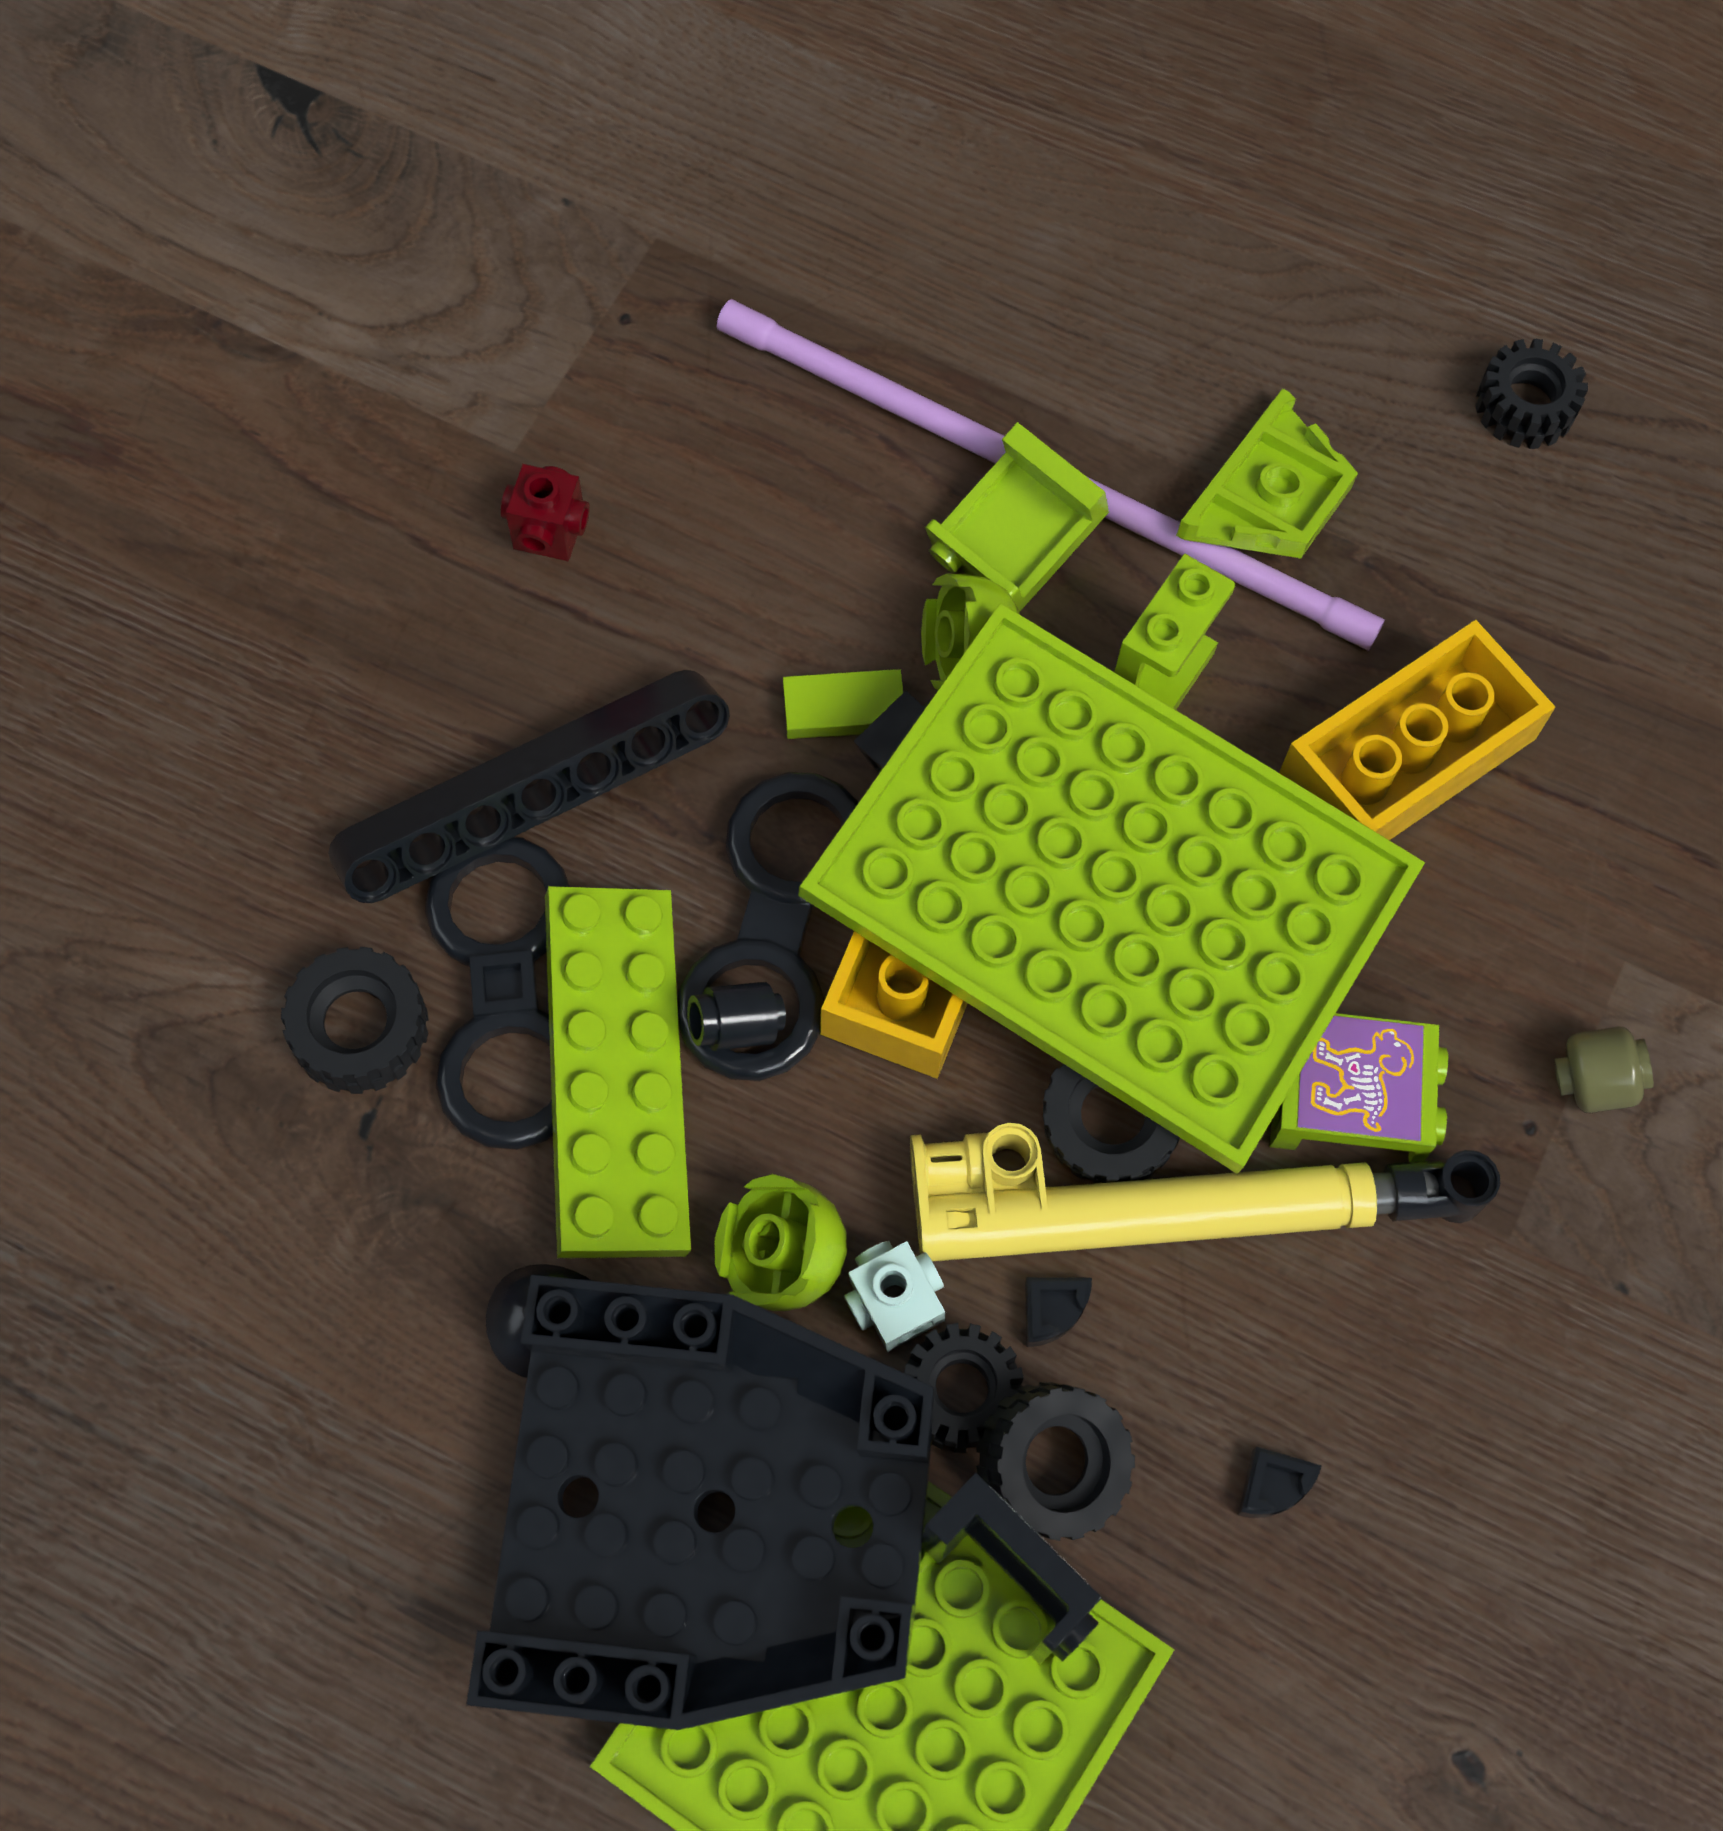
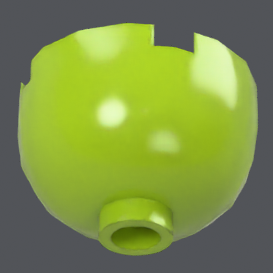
M970 574L942 575L936 578L933 585L942 586L938 598L926 599L921 628L922 655L925 666L936 659L941 680L930 681L937 690L940 689L1000 603L1019 614L1018 607L1007 590L985 577Z
M775 1174L753 1179L744 1186V1188L751 1189V1191L743 1196L739 1204L729 1202L721 1215L715 1236V1266L718 1275L728 1278L731 1288L735 1291L729 1292L731 1295H735L763 1309L788 1311L806 1307L827 1293L841 1273L847 1253L846 1230L834 1204L819 1190L809 1184Z

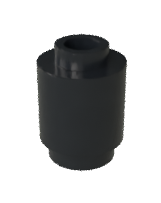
M767 982L707 987L701 995H692L689 999L687 1008L688 1027L693 1043L696 1046L708 1045L712 1051L770 1045L775 1042L778 1031L783 1030L785 1027L786 1010L782 996L779 993H774Z

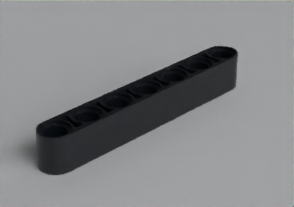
M692 670L674 672L344 829L335 836L330 844L328 852L330 862L346 892L352 899L360 903L382 901L713 741L723 733L728 725L730 718L729 707L724 699L699 673ZM699 702L694 709L688 711L692 705ZM645 728V730L640 735L634 737L639 730ZM592 753L590 758H588L586 761L582 763H579L582 760V758ZM538 779V781L533 786L524 789L527 786V784H529L533 780ZM483 806L476 814L468 816L475 808ZM428 832V834L424 838H422L419 841L413 842V840L420 834ZM372 860L365 867L356 869L362 862Z

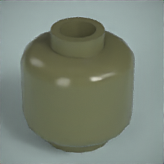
M1617 1026L1572 1034L1565 1046L1566 1057L1554 1059L1560 1095L1573 1094L1577 1107L1584 1113L1591 1114L1637 1106L1643 1099L1644 1089H1651L1654 1086L1646 1042L1644 1038L1634 1040L1632 1033L1625 1027Z

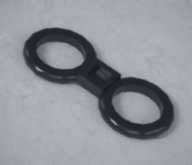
M786 772L762 780L740 798L728 821L726 852L733 872L751 892L738 939L713 947L691 966L678 991V1024L685 1046L705 1068L731 1080L762 1081L788 1072L811 1052L821 1032V1008L825 999L815 972L799 956L812 907L815 906L798 896L802 882L785 881L768 873L757 862L750 846L751 832L760 815L774 804L789 799H808L822 804L837 816L843 826L859 802L841 784L817 773ZM743 965L764 966L780 973L794 988L799 1001V1018L791 1034L777 1047L758 1054L736 1053L730 1049L712 1051L708 1045L696 1046L693 1043L687 1019L689 999L692 995H701L705 988L710 987L711 983L726 971Z
M512 837L434 875L428 884L425 914L431 935L450 958L470 967L474 1017L454 1031L439 1057L435 1086L442 1111L462 1135L488 1148L519 1150L545 1142L553 1136L552 1100L532 1117L516 1122L495 1121L478 1113L466 1100L462 1083L465 1066L473 1052L490 1038L507 1033L529 1034L545 1042L550 1047L549 1014L538 1009L535 961L547 953L545 911L534 929L518 940L501 945L480 943L464 935L453 922L451 915L453 894L462 879L476 868L495 862L515 863L532 871L544 885L545 891H547L548 886L570 887L565 870L545 848L522 837Z

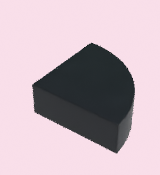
M1026 1278L1027 1347L1051 1343L1061 1338L1075 1326L1088 1303L1092 1278Z
M1256 1446L1252 1451L1238 1515L1249 1518H1265L1289 1510L1312 1489L1322 1465Z

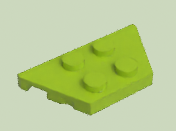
M1282 388L1183 517L1176 536L1188 541L1302 558L1351 490L1358 473L1342 454L1336 452L1331 447L1329 438L1316 423L1308 427L1303 423L1292 409L1296 399L1290 392Z

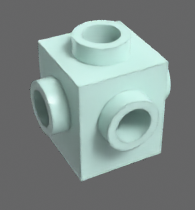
M885 1241L869 1248L855 1258L858 1267L848 1272L850 1283L854 1290L844 1295L845 1300L861 1330L863 1331L874 1326L887 1352L945 1321V1310L935 1294L936 1291L944 1287V1284L926 1252L915 1257L907 1241L895 1248L892 1247L890 1241ZM892 1285H898L905 1289L902 1295L894 1298L883 1294L884 1290Z

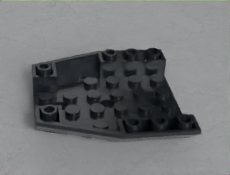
M531 1275L521 1344L531 1351L491 1624L489 1632L477 1630L466 1705L683 1730L905 1679L916 1610L922 1535L925 1521L930 1470L934 1387L735 1295ZM578 1478H589L598 1488V1503L595 1509L587 1516L581 1518L571 1517L563 1505L564 1491L572 1481ZM715 1492L725 1493L734 1502V1520L727 1529L721 1532H707L698 1521V1507L707 1495ZM850 1507H859L866 1510L873 1520V1532L870 1539L864 1545L856 1548L841 1545L834 1535V1522L840 1512Z

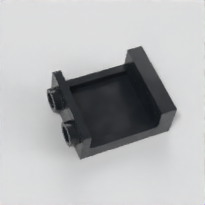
M975 1473L926 1524L922 1535V1548L940 1564L968 1535L1054 1621V1629L1042 1640L1030 1656L1040 1665L1053 1652L1063 1662L1099 1624L1089 1612L1102 1597Z

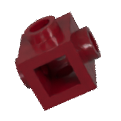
M522 464L516 484L507 485L501 502V517L507 519L513 549L569 562L577 535L582 536L585 532L590 510L589 502L582 499L579 476L571 475L567 471L554 466L540 468Z

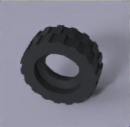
M360 946V949L349 950V947L336 949L337 952L329 955L324 953L316 957L313 964L307 968L303 967L297 973V980L293 986H288L284 996L286 999L285 1008H281V1020L285 1026V1030L282 1031L288 1046L301 1068L303 1067L308 1076L315 1082L321 1081L326 1084L328 1089L340 1092V1089L348 1090L351 1094H363L364 1090L369 1089L377 1091L386 1088V1084L394 1079L400 1080L407 1074L406 1070L412 1063L416 1064L422 1055L420 1049L422 1044L427 1042L429 1033L426 1027V1021H429L427 1008L410 971L403 964L401 966L397 964L393 956L385 952L382 954L374 952L369 947ZM366 992L377 997L386 1008L387 1022L384 1031L376 1041L363 1048L348 1049L335 1044L328 1037L325 1030V1016L329 1007L336 999L347 993Z
M1065 1064L1060 1069L1056 1068L1050 1077V1084L1048 1089L1045 1090L1043 1099L1045 1136L1048 1145L1051 1144L1054 1150V1156L1061 1164L1065 1163L1071 1169L1072 1174L1080 1179L1085 1177L1093 1180V1184L1134 1181L1137 1179L1145 1180L1152 1176V1173L1157 1168H1162L1174 1149H1176L1180 1137L1145 1116L1142 1129L1128 1142L1111 1145L1096 1140L1084 1127L1081 1109L1086 1096L1098 1085Z
M1039 1382V1386L1025 1385L1018 1388L1016 1394L1011 1397L1006 1396L997 1404L999 1408L993 1416H988L983 1425L986 1429L982 1440H978L976 1452L979 1453V1465H976L977 1474L1040 1536L1060 1541L1061 1537L1070 1540L1084 1538L1085 1533L1089 1531L1097 1532L1106 1526L1104 1522L1111 1515L1116 1516L1122 1507L1120 1503L1125 1493L1129 1494L1133 1482L1130 1481L1131 1470L1135 1468V1455L1132 1454L1130 1445L1133 1440L1130 1431L1125 1429L1121 1422L1123 1417L1116 1408L1109 1407L1105 1403L1107 1400L1103 1397L1078 1387L1054 1382ZM1054 1426L1066 1427L1078 1436L1085 1452L1084 1469L1077 1483L1069 1490L1059 1494H1046L1037 1489L1028 1476L1026 1469L1027 1451L1032 1440L1041 1431Z

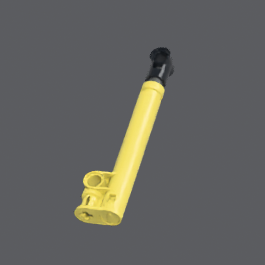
M1006 1123L998 1125L989 1133L965 1134L963 1141L924 1144L921 1135L910 1136L911 1171L920 1254L926 1252L932 1262L1340 1229L1343 1225L1346 1228L1371 1227L1375 1224L1376 1215L1388 1214L1392 1221L1442 1218L1448 1222L1464 1223L1476 1217L1496 1197L1500 1188V1174L1496 1164L1488 1156L1472 1150L1457 1152L1449 1159L1387 1164L1384 1171L1380 1173H1372L1370 1166L1364 1162L1341 1164L1339 1168H1335L1333 1165L1239 1172L1238 1174L1224 1173L1045 1187L1042 1154L1038 1138L1029 1128L1021 1124ZM1011 1149L1020 1153L1025 1160L1026 1166L1020 1170L1006 1171L995 1163L992 1155L999 1150ZM1451 1176H1461L1469 1180L1475 1189L1476 1198H1465L1459 1195L1452 1186Z

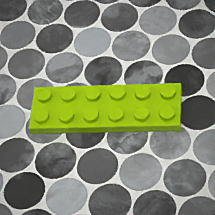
M548 886L545 894L557 1258L686 1257L691 1251L671 890Z

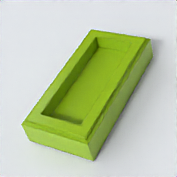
M901 669L783 677L787 739L861 734L903 694Z

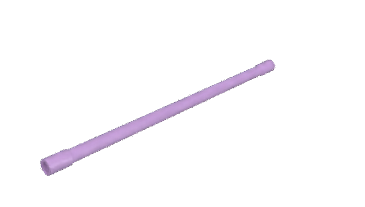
M733 299L726 302L719 314L717 329L761 351H768L995 464L1006 452L1002 441L1003 435L779 326L772 318ZM1089 478L1106 493L1109 513L1105 516L1106 519L1181 556L1185 553L1234 582L1317 622L1323 629L1367 651L1371 649L1385 619L1340 597H1331L1234 548L1183 540L1176 536L1180 525L1179 521Z

